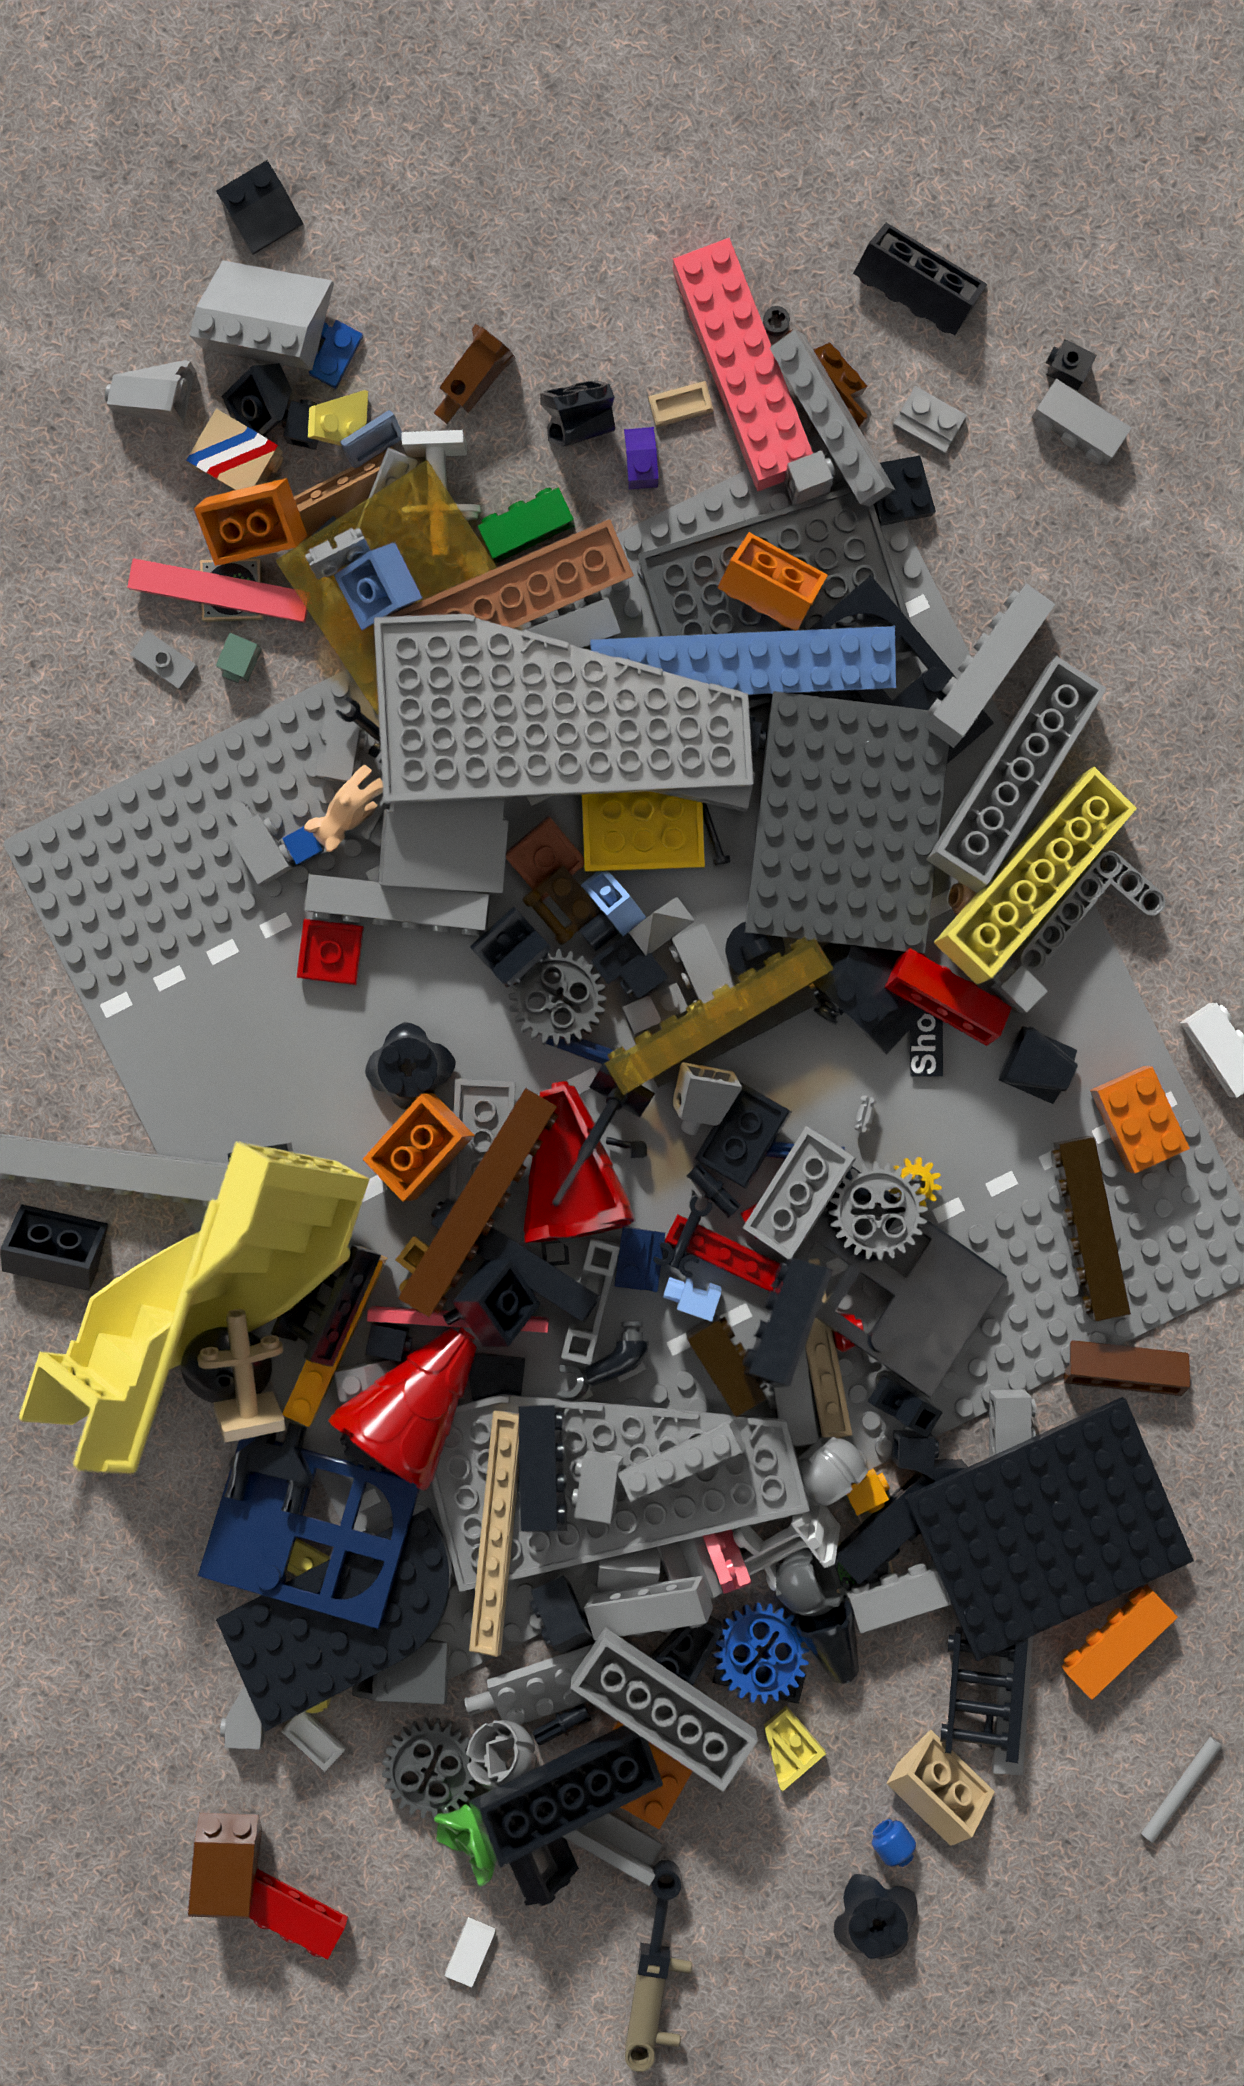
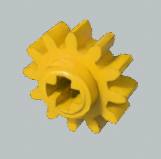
M921 1157L915 1159L914 1165L911 1164L908 1158H904L903 1164L905 1167L902 1168L901 1177L904 1178L911 1173V1180H913L915 1175H918L917 1180L922 1182L921 1187L915 1192L916 1195L923 1194L929 1200L936 1201L937 1199L932 1194V1191L941 1190L942 1187L934 1184V1180L938 1179L941 1174L936 1172L930 1173L933 1163L928 1162L923 1167ZM894 1165L893 1169L896 1171L900 1166ZM892 1187L889 1193H899L900 1196L896 1200L898 1202L901 1199L902 1193L897 1187ZM925 1199L920 1201L919 1205L926 1207Z

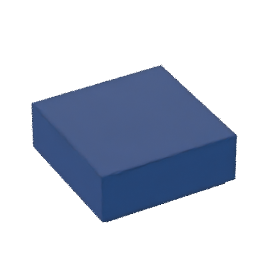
M304 827L282 838L296 865H300L324 851L313 833L305 831Z

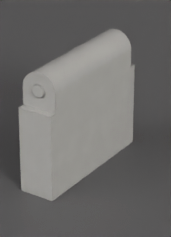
M504 798L390 803V810L384 809L379 883L388 886L503 893L508 820L503 818Z

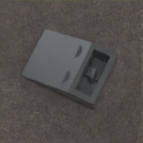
M428 1639L411 1656L353 1686L352 1696L373 1701L447 1704L449 1642Z

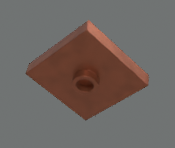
M549 816L506 851L505 857L531 889L535 888L561 864L571 875L584 866V857ZM547 892L541 896L540 899L542 901L549 896Z

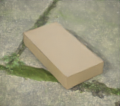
M706 381L648 396L656 427L713 412Z

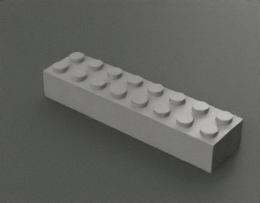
M1056 656L1043 669L926 860L976 893L987 886L1107 688Z

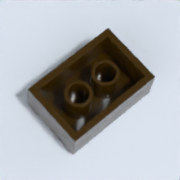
M714 1313L712 1321L705 1319L686 1331L689 1344L736 1418L767 1399L764 1391L768 1388L767 1384L743 1374L746 1366H743L742 1362L747 1351L741 1342L738 1344L734 1343L732 1338L736 1335L725 1316L719 1319L718 1315Z

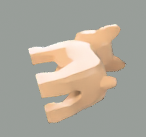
M366 765L360 767L336 793L328 806L326 816L313 818L304 826V830L313 833L314 837L324 845L327 852L335 850L340 842L344 840L345 832L360 825L367 817L374 813L378 806L374 801H370L383 792V781L380 778L373 781L363 790H360L358 787L372 772Z

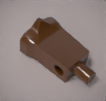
M477 324L472 328V343L439 387L446 397L434 411V414L447 425L460 407L469 413L499 374L516 359L508 347Z

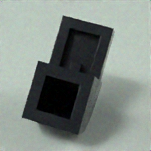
M882 1376L868 1400L874 1407L895 1417L908 1428L927 1438L943 1413L915 1392L885 1376Z

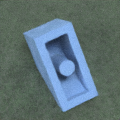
M608 871L596 872L581 884L582 888L622 936L626 935L646 918L632 897Z

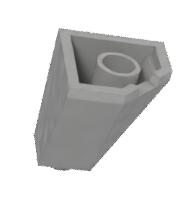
M183 360L113 375L112 383L106 387L105 401L114 413L183 428L196 370L190 361Z

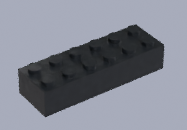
M623 1725L470 1800L469 1804L489 1859L501 1868L663 1786V1782L648 1741Z

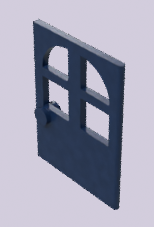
M256 1436L239 1440L235 1454L253 1442ZM275 1441L274 1445L282 1447L283 1443ZM302 1448L301 1452L309 1466L313 1480L317 1468L354 1478L339 1526L303 1515L312 1486L306 1488L300 1515L281 1511L289 1484L286 1483V1479L253 1472V1475L250 1474L244 1501L224 1497L232 1473L230 1469L198 1576L380 1629L420 1491L416 1487L417 1484L414 1482L409 1483L399 1475L391 1472H376L375 1468L367 1471L363 1469L364 1465L362 1464L356 1466L351 1461ZM367 1482L376 1486L389 1502L393 1515L391 1540L353 1530ZM296 1537L334 1547L320 1595L284 1585ZM347 1551L385 1561L379 1576L366 1591L350 1599H333Z

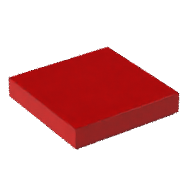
M304 919L296 978L357 985L364 926Z

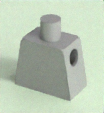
M682 1062L673 1097V1106L679 1118L683 1120L680 1126L682 1131L690 1135H696L701 1123L714 1126L721 1123L742 1089L733 1071Z

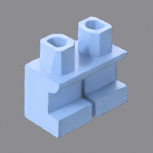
M669 1276L663 1298L678 1302L677 1310L712 1321L721 1295V1286L709 1283L708 1289L705 1291L693 1287V1280L686 1277V1280L682 1281Z

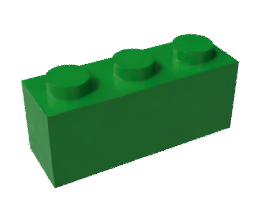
M550 487L545 488L535 495V499L526 503L524 500L518 501L508 507L509 511L499 516L497 513H494L481 520L482 524L477 527L494 565L575 526L574 518L559 487L554 490Z

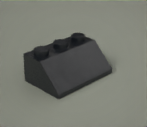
M21 1204L0 1248L2 1272L90 1291L99 1269L108 1223Z

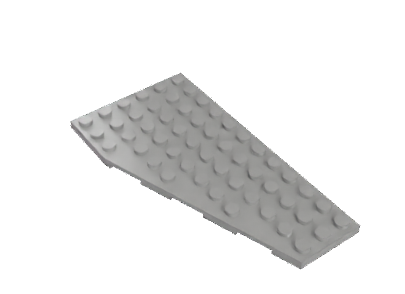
M469 614L374 618L384 804L753 786L748 693L712 683H703L621 657L615 658L569 645L568 642L526 630L520 631L481 620Z
M507 1394L457 1405L450 1434L446 1437L436 1474L431 1482L459 1592L475 1589L494 1411L519 1414L518 1406L557 1405L560 1407V1412H564L565 1429L561 1430L562 1443H565L566 1449L563 1467L566 1476L567 1531L520 1532V1480L518 1478L508 1581L810 1511L786 1419L741 1415L736 1418L735 1415ZM732 1420L735 1421L746 1446L742 1453L631 1502L620 1480L616 1517L611 1524L575 1518L576 1508L571 1506L574 1489L579 1487L580 1478L575 1477L578 1459H582L587 1451L623 1456V1470Z

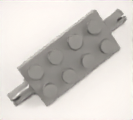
M634 1641L629 1643L636 1648ZM594 1644L488 1679L487 1686L489 1691L464 1698L469 1716L472 1717L473 1715L495 1709L496 1711L498 1710L502 1720L512 1721L520 1725L589 1702L570 1687L571 1677Z

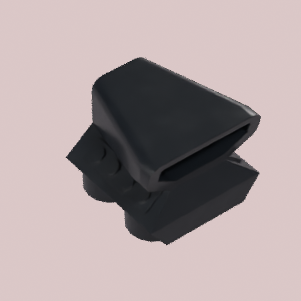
M598 380L585 381L540 393V405L552 416L547 427L548 441L564 447L614 432L615 422L612 406L615 396L610 384Z
M1022 1026L1001 1068L999 1081L1054 1104L1061 1091H1067L1077 1070L1078 1064L1075 1062L1077 1049L1047 1037L1031 1026L1029 1028Z

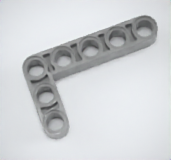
M1101 850L1011 955L1012 963L1014 966L1023 965L1029 972L1040 971L1106 889L1112 892L1132 911L1151 916L1163 911L1166 902L1165 896L1118 853ZM1105 856L1108 866L1102 871L1100 861ZM1127 875L1129 885L1124 890L1122 888V880ZM1087 880L1089 890L1086 894H1083L1081 885ZM1148 894L1151 901L1150 905L1145 909L1143 900ZM1068 903L1070 905V914L1064 918L1062 909ZM1047 927H1050L1052 935L1048 941H1045L1043 932ZM1031 950L1033 959L1026 965L1024 956Z

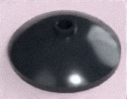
M227 1327L206 1330L193 1338L184 1350L181 1361L183 1379L195 1395L207 1402L215 1403L236 1399L232 1366L204 1369L198 1365V1356L204 1348L215 1347L219 1351L230 1350ZM248 1332L250 1346L261 1343L257 1336ZM271 1357L252 1362L256 1394H260L270 1381L272 1373Z

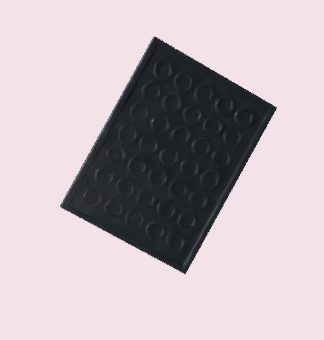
M1124 1397L1118 1398L905 1496L976 1661L1016 1644V1641H1023L1194 1562L1131 1409Z

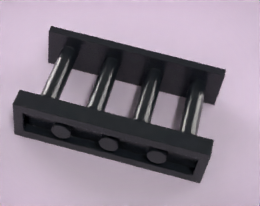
M352 1245L349 1259L344 1263L339 1276L336 1277L331 1274L323 1281L324 1284L333 1289L326 1305L316 1299L322 1284L320 1283L292 1309L277 1317L270 1334L297 1341L300 1338L308 1344L303 1356L309 1362L333 1367L381 1255L373 1250ZM310 1310L320 1316L314 1333L303 1326Z
M956 1626L955 1635L949 1634L948 1653H953L948 1724L942 1723L940 1742L946 1743L945 1753L950 1754L953 1741L1001 1747V1751H1007L1006 1762L1018 1763L1028 1638L1020 1642L1016 1641V1644L990 1655L1008 1658V1661L1014 1662L1013 1673L1007 1672V1675L964 1670L959 1669L960 1651L972 1652L967 1640L961 1639L962 1628ZM958 1681L1004 1687L1006 1691L1012 1692L1011 1703L1005 1702L1004 1705L957 1699ZM955 1711L1003 1717V1721H1009L1008 1733L1002 1732V1735L954 1728Z

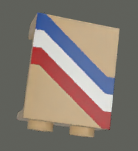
M216 409L186 461L198 472H205L230 488L239 490L267 483L266 481L271 472L276 473L283 462V457L281 456L283 452L279 445Z

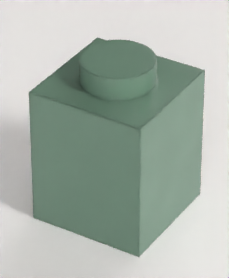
M229 633L216 667L223 671L222 677L232 682L239 683L240 679L248 682L262 649L256 643Z

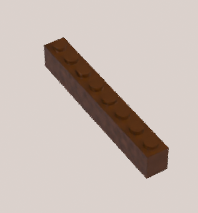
M524 1089L399 1295V1300L427 1317H430L433 1312L439 1315L448 1300L443 1295L449 1285L455 1288L464 1272L459 1270L464 1260L466 1259L471 1262L480 1247L475 1244L481 1233L487 1235L496 1221L491 1217L497 1207L503 1209L511 1196V1193L507 1191L512 1181L517 1183L520 1181L527 1169L523 1165L527 1156L531 1155L534 1157L543 1141L538 1139L544 1128L550 1131L559 1115L554 1113L557 1106L529 1089Z

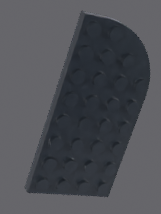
M430 1508L412 1516L380 1629L264 1595L216 1619L265 1732L401 1662L420 1649L431 1637L439 1621L443 1618L448 1605L452 1568L447 1544ZM393 1526L375 1536L391 1540ZM347 1551L333 1599H350L366 1591L379 1576L385 1561ZM330 1560L289 1580L284 1585L320 1595Z

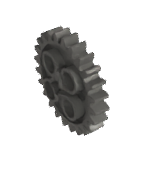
M560 949L557 950L556 957H551L548 952L543 962L532 966L526 972L521 982L511 986L517 992L510 993L509 1000L516 1001L517 1003L510 1006V1012H519L514 1017V1022L520 1023L524 1021L521 1032L524 1033L531 1029L532 1041L540 1035L542 1036V1045L544 1046L548 1039H553L554 1047L558 1046L559 1039H564L565 1044L570 1046V1037L574 1036L578 1042H581L582 1031L588 1035L592 1034L589 1024L599 1025L600 1021L595 1014H604L605 1009L598 1006V1004L606 1003V997L598 994L605 990V985H596L601 975L600 973L590 974L594 967L593 964L586 967L582 966L583 956L574 961L572 951L568 953L566 958L562 957ZM555 972L560 976L561 980L556 984H550L545 981L544 977L547 973ZM539 984L548 992L537 989L534 985ZM574 988H582L586 992V996L581 1000H576L571 997L570 991ZM561 993L563 1001L559 1000L556 1004L553 1003L552 995L557 996ZM533 997H540L544 1000L545 1005L540 1009H534L529 1006L528 1002ZM566 1004L579 1008L581 1012L576 1013L575 1011H573L571 1007H569ZM564 1012L570 1016L571 1020L565 1025H560L554 1020V1016L557 1013Z
M425 1718L423 1727H419L418 1723L413 1721L411 1732L406 1727H402V1738L394 1735L392 1738L394 1746H387L386 1753L389 1757H384L382 1765L389 1768L383 1770L382 1777L390 1779L386 1782L385 1789L394 1788L390 1799L394 1800L400 1797L399 1808L402 1809L407 1804L410 1805V1815L416 1809L421 1810V1818L424 1819L427 1811H431L435 1819L438 1810H442L443 1813H449L450 1805L456 1810L460 1809L459 1799L467 1802L469 1800V1793L467 1791L475 1790L476 1784L472 1781L475 1779L470 1775L467 1768L471 1758L466 1756L471 1738L466 1737L461 1740L462 1729L459 1728L453 1733L451 1731L452 1722H449L443 1728L439 1718H437L434 1726H430L428 1718ZM418 1744H426L431 1751L423 1754L417 1751L416 1746ZM441 1744L443 1748L437 1758L435 1769L432 1770L424 1791L420 1792L418 1789L424 1779L426 1769L430 1766L437 1746ZM453 1756L457 1759L458 1763L450 1766L443 1761V1758ZM413 1771L418 1775V1779L408 1780L405 1778L404 1773ZM440 1783L446 1790L438 1793L431 1788V1785Z

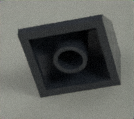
M280 363L254 365L221 397L230 417L265 437L282 421L292 389Z

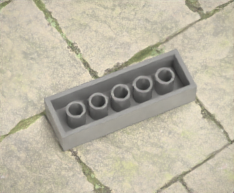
M606 1627L571 1677L570 1688L723 1792L758 1741L754 1727Z

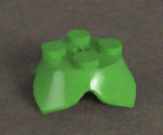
M464 1804L456 1811L438 1813L434 1819L435 1823H439L436 1840L453 1850L463 1851L471 1857L469 1863L478 1886L486 1885L493 1876L496 1864L489 1859L472 1809Z

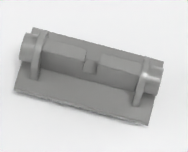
M350 528L334 537L338 546L332 549L329 541L309 549L310 553L306 554L305 557L317 579L333 575L338 569L353 563L371 551L360 528L356 530Z

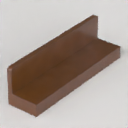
M1072 1340L1070 1342V1364L1064 1373V1384L1182 1396L1190 1388L1189 1354L1186 1352Z

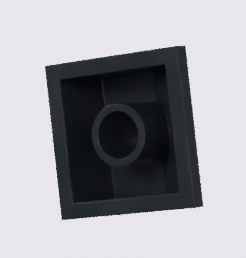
M268 160L216 190L222 205L253 255L303 225L298 212Z

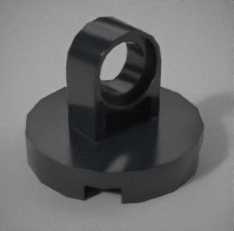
M744 921L736 926L727 938L725 946L727 962L734 972L745 978L759 979L767 977L775 972L783 961L785 952L783 937L744 933L746 923Z

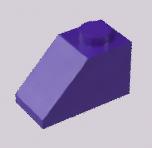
M654 427L624 429L628 489L657 488L659 476Z

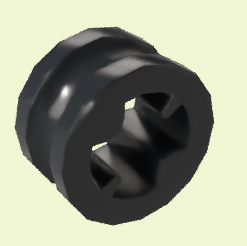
M772 306L767 309L762 322L766 333L774 337L785 334L788 330L790 316L787 310L780 306ZM772 315H778V319L780 317L784 319L781 321L780 328H774L775 324L770 326L769 322H771Z
M821 998L820 1007L815 1008L813 1011L836 1025L838 1023L837 1017L839 1015L842 1016L844 1012Z

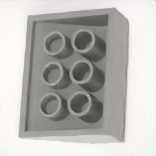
M223 260L196 306L189 336L203 349L312 370L334 282Z

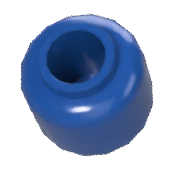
M887 1819L875 1827L872 1833V1846L885 1865L904 1867L913 1860L916 1841L901 1821Z

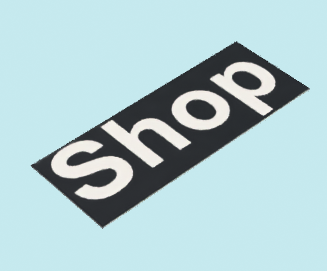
M928 1012L910 1029V1077L943 1076V1021Z

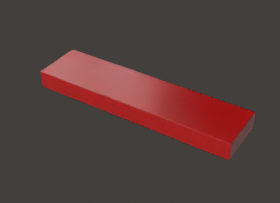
M679 1214L676 1215L665 1238V1242L676 1246L688 1218ZM698 1224L686 1252L769 1292L774 1291L775 1288L771 1284L775 1280L777 1269L781 1263Z

